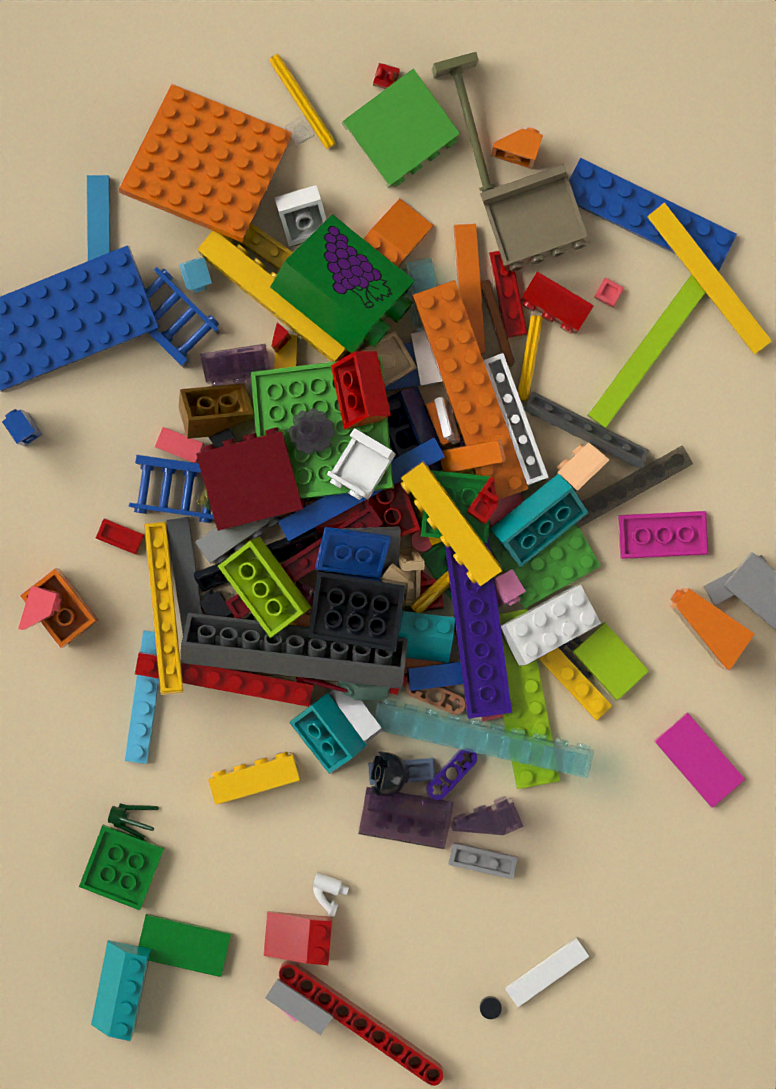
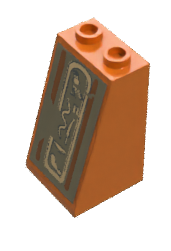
M677 589L670 599L673 601L670 607L717 665L722 669L730 670L754 636V633L691 589Z

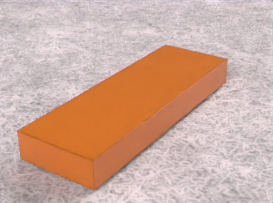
M501 439L443 450L442 453L445 458L440 460L443 471L454 472L506 461Z

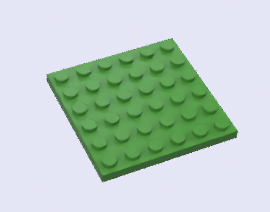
M378 356L380 361L381 373L384 381L382 357ZM337 361L251 372L257 436L265 435V430L275 427H278L279 431L285 429L284 437L301 499L349 494L350 489L344 485L340 489L330 483L332 478L327 475L328 471L332 472L352 439L350 434L354 429H344L331 370V365ZM388 417L376 423L355 427L358 431L390 449ZM392 462L374 491L394 489Z

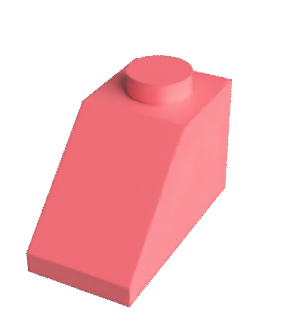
M31 586L18 629L26 630L53 616L55 611L58 612L62 603V599H59L60 593Z

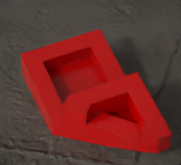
M492 476L466 511L483 524H486L498 506L497 502L499 501L494 484L495 480Z
M420 570V596L437 581L424 573L423 570ZM442 594L424 611L444 609Z

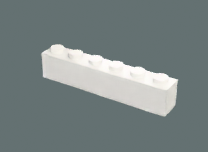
M502 353L483 360L527 486L549 478L504 354Z

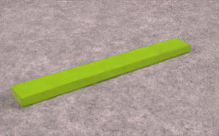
M690 275L587 415L602 427H607L704 295L705 291L692 275Z

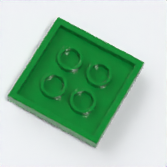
M431 470L483 543H487L489 519L486 524H483L466 511L491 476ZM424 510L421 537L440 538L442 533L438 528L434 530L427 521L429 516Z
M103 824L79 887L141 910L164 847Z

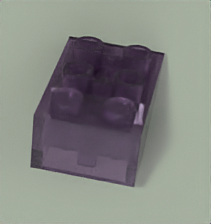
M506 796L495 799L494 804L488 807L484 804L474 808V813L467 816L465 813L453 817L454 821L450 822L453 831L505 835L524 827L511 797L506 798Z

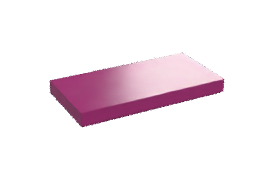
M706 511L618 515L620 559L708 555Z
M685 713L654 740L711 808L745 780L688 713Z

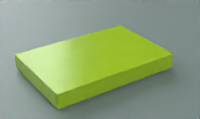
M606 622L572 651L616 701L649 672Z

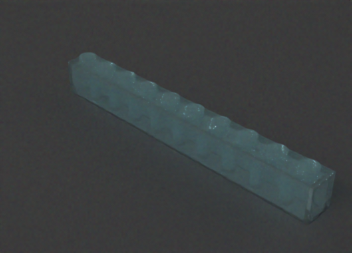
M384 699L383 702L377 703L374 718L383 728V732L584 778L589 777L594 750L590 749V745L577 743V746L569 745L568 740L556 738L555 741L547 740L546 735L534 733V736L525 735L524 730L512 728V731L503 730L504 726L491 723L490 726L482 725L481 720L472 718L468 722L460 720L461 716L450 713L446 717L439 715V711L433 709H426V712L417 710L418 706L405 704L402 707L396 705V701Z

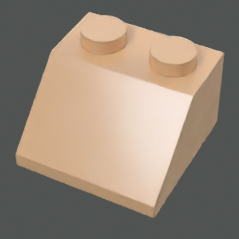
M581 443L572 452L575 456L569 461L565 458L557 466L559 471L556 475L560 474L575 492L609 461L605 455L590 443H587L585 446Z

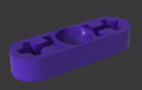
M466 747L458 750L428 783L426 787L428 796L435 800L443 799L476 764L477 753L473 749ZM470 753L471 755L469 756V758L471 759V761H465L461 765L462 767H464L462 771L461 767L457 764H454V762L457 761V763H461V761L464 759L462 754ZM450 767H454L458 773L454 780H449L446 776V772ZM440 777L450 784L448 787L446 784L441 786V794H433V785L439 786L443 782L439 780Z

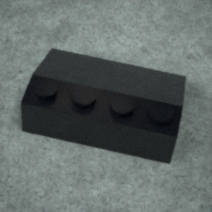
M317 571L308 637L396 652L409 583L329 571Z

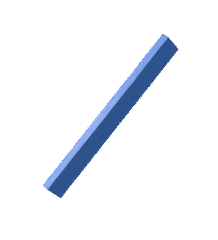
M435 438L392 460L394 485L402 481L401 477L423 460L427 466H430L445 458ZM383 490L373 491L370 497L382 492ZM350 494L325 496L278 521L287 540L291 541L367 499L362 497L358 500Z

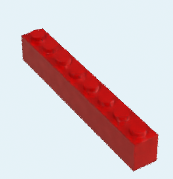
M140 651L138 653L135 675L159 679L157 654ZM181 663L182 682L184 684L306 707L310 705L313 684L296 682L295 680L237 669Z

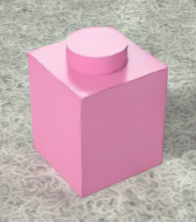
M513 569L494 579L497 602L500 606L508 603L509 606L521 600L519 595L526 592Z

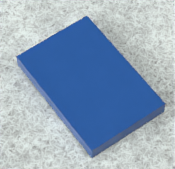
M325 527L315 566L316 570L381 578L391 538L388 535Z

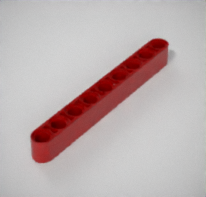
M287 960L281 964L279 969L281 981L331 1013L338 1022L427 1084L436 1086L442 1082L443 1068L438 1061L298 963ZM290 967L295 971V974L292 977H287L284 975L283 970ZM309 980L312 982L313 987L311 989H304L301 986V982ZM321 993H328L331 999L328 1002H323L320 1000L319 995ZM345 1005L349 1008V1012L342 1015L337 1011V1008ZM363 1018L367 1021V1025L359 1027L355 1024V1021ZM376 1031H382L385 1033V1037L377 1040L373 1034ZM399 1043L403 1046V1050L394 1052L391 1047L393 1044ZM413 1056H418L421 1062L413 1065L409 1060ZM430 1069L439 1071L437 1077H430L427 1073Z

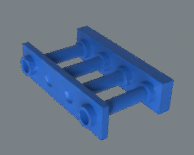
M156 267L154 271L159 277L146 289L148 297L150 298L165 282L175 291L154 312L157 321L180 298L190 307L166 331L163 330L160 333L158 330L149 332V334L184 368L189 363L186 359L187 353L211 329L218 334L220 332L217 328L219 323L211 315L206 317L171 282L173 277L165 269L160 271ZM197 313L205 323L181 347L175 348L170 343L173 340L172 337Z
M136 455L135 463L141 465L142 475L138 502H129V507L134 508V512L147 514V510L199 517V522L212 523L214 516L211 514L212 509L207 491H205L202 513L189 511L194 477H197V473L202 474L198 463ZM154 467L162 468V472H164L159 507L146 505L150 474ZM175 470L184 471L185 475L181 510L168 508L172 475L175 474Z

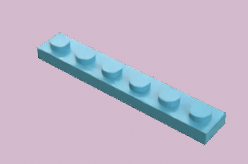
M143 631L141 652L157 654L155 632ZM137 675L125 761L143 764L148 762L159 679Z

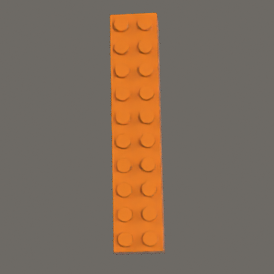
M453 280L412 295L464 445L468 446L501 439L506 461L473 468L474 473L477 475L494 476L496 494L499 500L528 490L456 281Z

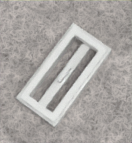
M443 397L434 399L443 437L453 445L460 442L450 403Z

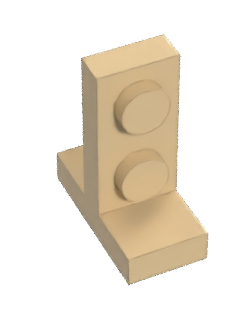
M404 547L399 550L398 568L410 575L409 580L406 582L409 584L405 606H411L420 597V570H424L425 561L414 547Z

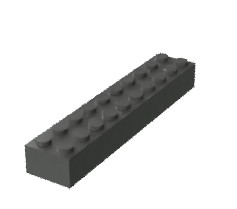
M188 613L181 642V663L402 689L408 638L399 637L396 652L308 637L309 627L288 625L270 638L260 623L255 620Z

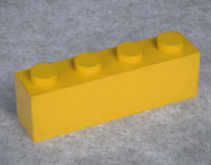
M288 751L275 754V759L267 760V757L254 760L255 764L251 766H246V763L234 766V770L225 773V769L213 772V777H210L208 782L215 805L300 781L301 777L294 753L288 754Z

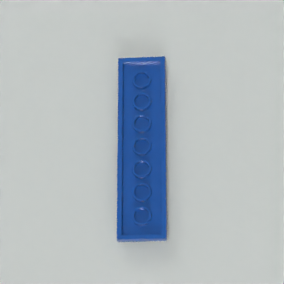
M582 158L579 159L569 180L578 207L674 253L647 218L649 214L665 203L718 272L737 235Z

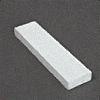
M574 938L505 987V990L517 1007H519L587 959L589 955L578 939Z

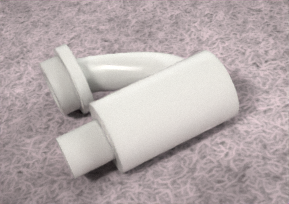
M317 872L312 885L314 895L321 906L328 912L327 916L334 917L338 904L334 903L335 901L333 900L330 904L323 891L336 896L338 893L347 895L349 887L342 885L341 880Z

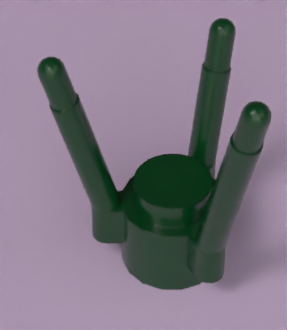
M120 803L119 807L112 806L108 823H112L114 827L123 829L144 840L146 838L145 835L126 826V824L154 831V827L129 819V812H126V810L150 811L158 810L159 807Z

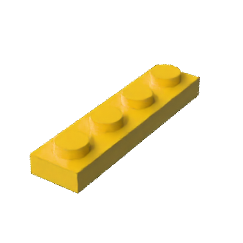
M558 647L538 658L596 721L612 707Z

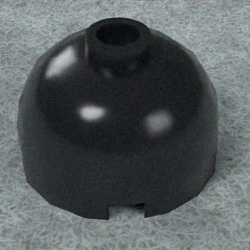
M379 751L380 756H375L372 765L371 779L375 780V786H371V789L376 796H392L397 794L404 784L408 782L409 771L406 770L404 761L398 755Z

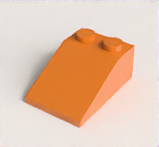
M399 198L368 232L364 240L400 268L434 225Z

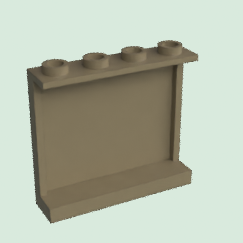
M564 164L480 193L506 271H518L523 268V265L529 263L538 264L544 261L546 257H558L563 255L566 250L572 248L578 250L585 247L586 243H589V237Z

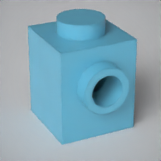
M199 257L179 264L186 289L199 292L207 289L206 285L212 283L205 258Z

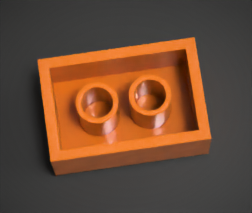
M53 569L33 585L60 593L59 599H62L59 611H55L53 616L41 621L60 648L66 647L99 621L60 569ZM30 588L20 595L25 603L27 601Z

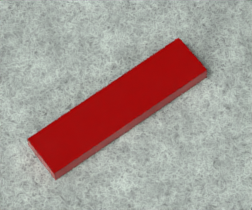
M500 251L489 252L501 318L507 338L527 335L516 273L510 270L506 271Z

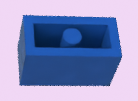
M21 409L10 411L5 415L6 419L2 421L16 444L24 447L43 435L29 413Z

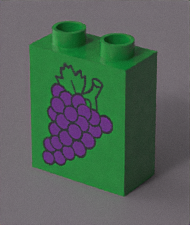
M332 214L284 261L270 288L349 352L353 353L365 341L373 348L379 344L391 328L384 322L387 317L391 318L395 323L402 319L413 304L405 295L415 280Z

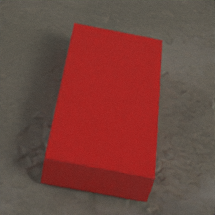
M103 518L96 539L137 555L145 535Z

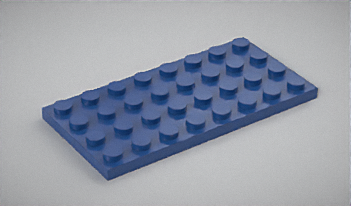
M124 246L0 296V392L160 329L130 246Z

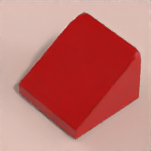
M278 322L276 323L271 344L276 353L291 339L289 332Z

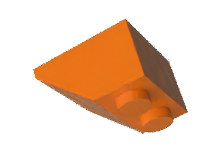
M527 127V129L522 128L494 142L491 156L532 169L543 135L539 134L537 129Z

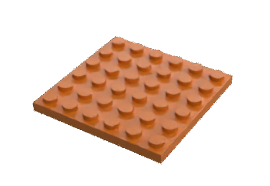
M171 84L119 188V193L243 243L292 138L293 132Z

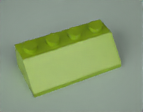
M260 536L250 540L218 565L219 569L270 638L312 608Z

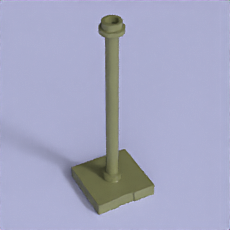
M472 52L436 62L431 70L434 78L447 74L454 77L483 186L479 190L485 192L496 186L490 182L462 77L463 70L476 67L479 61L477 52Z

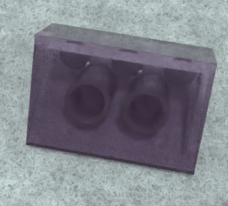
M266 344L200 353L205 381L212 386L225 385L224 382L232 380L233 384L244 383L246 378H251V372L272 370L269 349Z

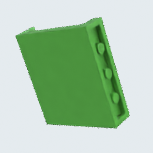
M414 68L342 122L344 128L349 130L386 181L388 188L391 185L396 188L404 182L405 178L403 176L407 173L415 174L423 167L421 165L422 162L426 159L431 162L440 155L438 150L444 146L447 149L458 142L456 137L460 134Z

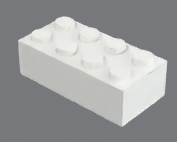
M577 585L501 625V632L520 666L536 660L598 626L601 622L582 586Z

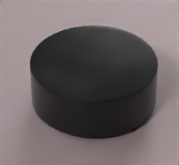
M487 996L480 1002V1012L484 1018L491 1020L501 1014L502 1006L496 997Z

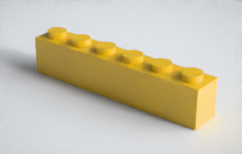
M424 460L401 477L403 480L401 485L408 494L412 492L416 498L414 501L415 505L421 512L425 510L429 518L427 521L434 530L438 528L442 533L440 537L447 548L450 546L455 551L454 558L460 566L464 564L469 570L466 574L473 584L477 582L482 586L502 571L500 564Z

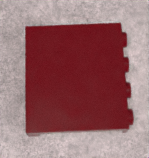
M278 427L265 430L266 434L257 436V433L244 436V440L236 442L235 438L222 441L223 446L215 447L214 444L201 447L202 451L196 453L217 531L301 510L305 507L304 499H301L285 441V429L280 431Z

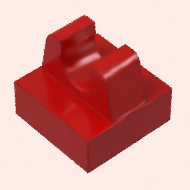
M379 63L373 86L383 89L388 88L397 81L400 68Z

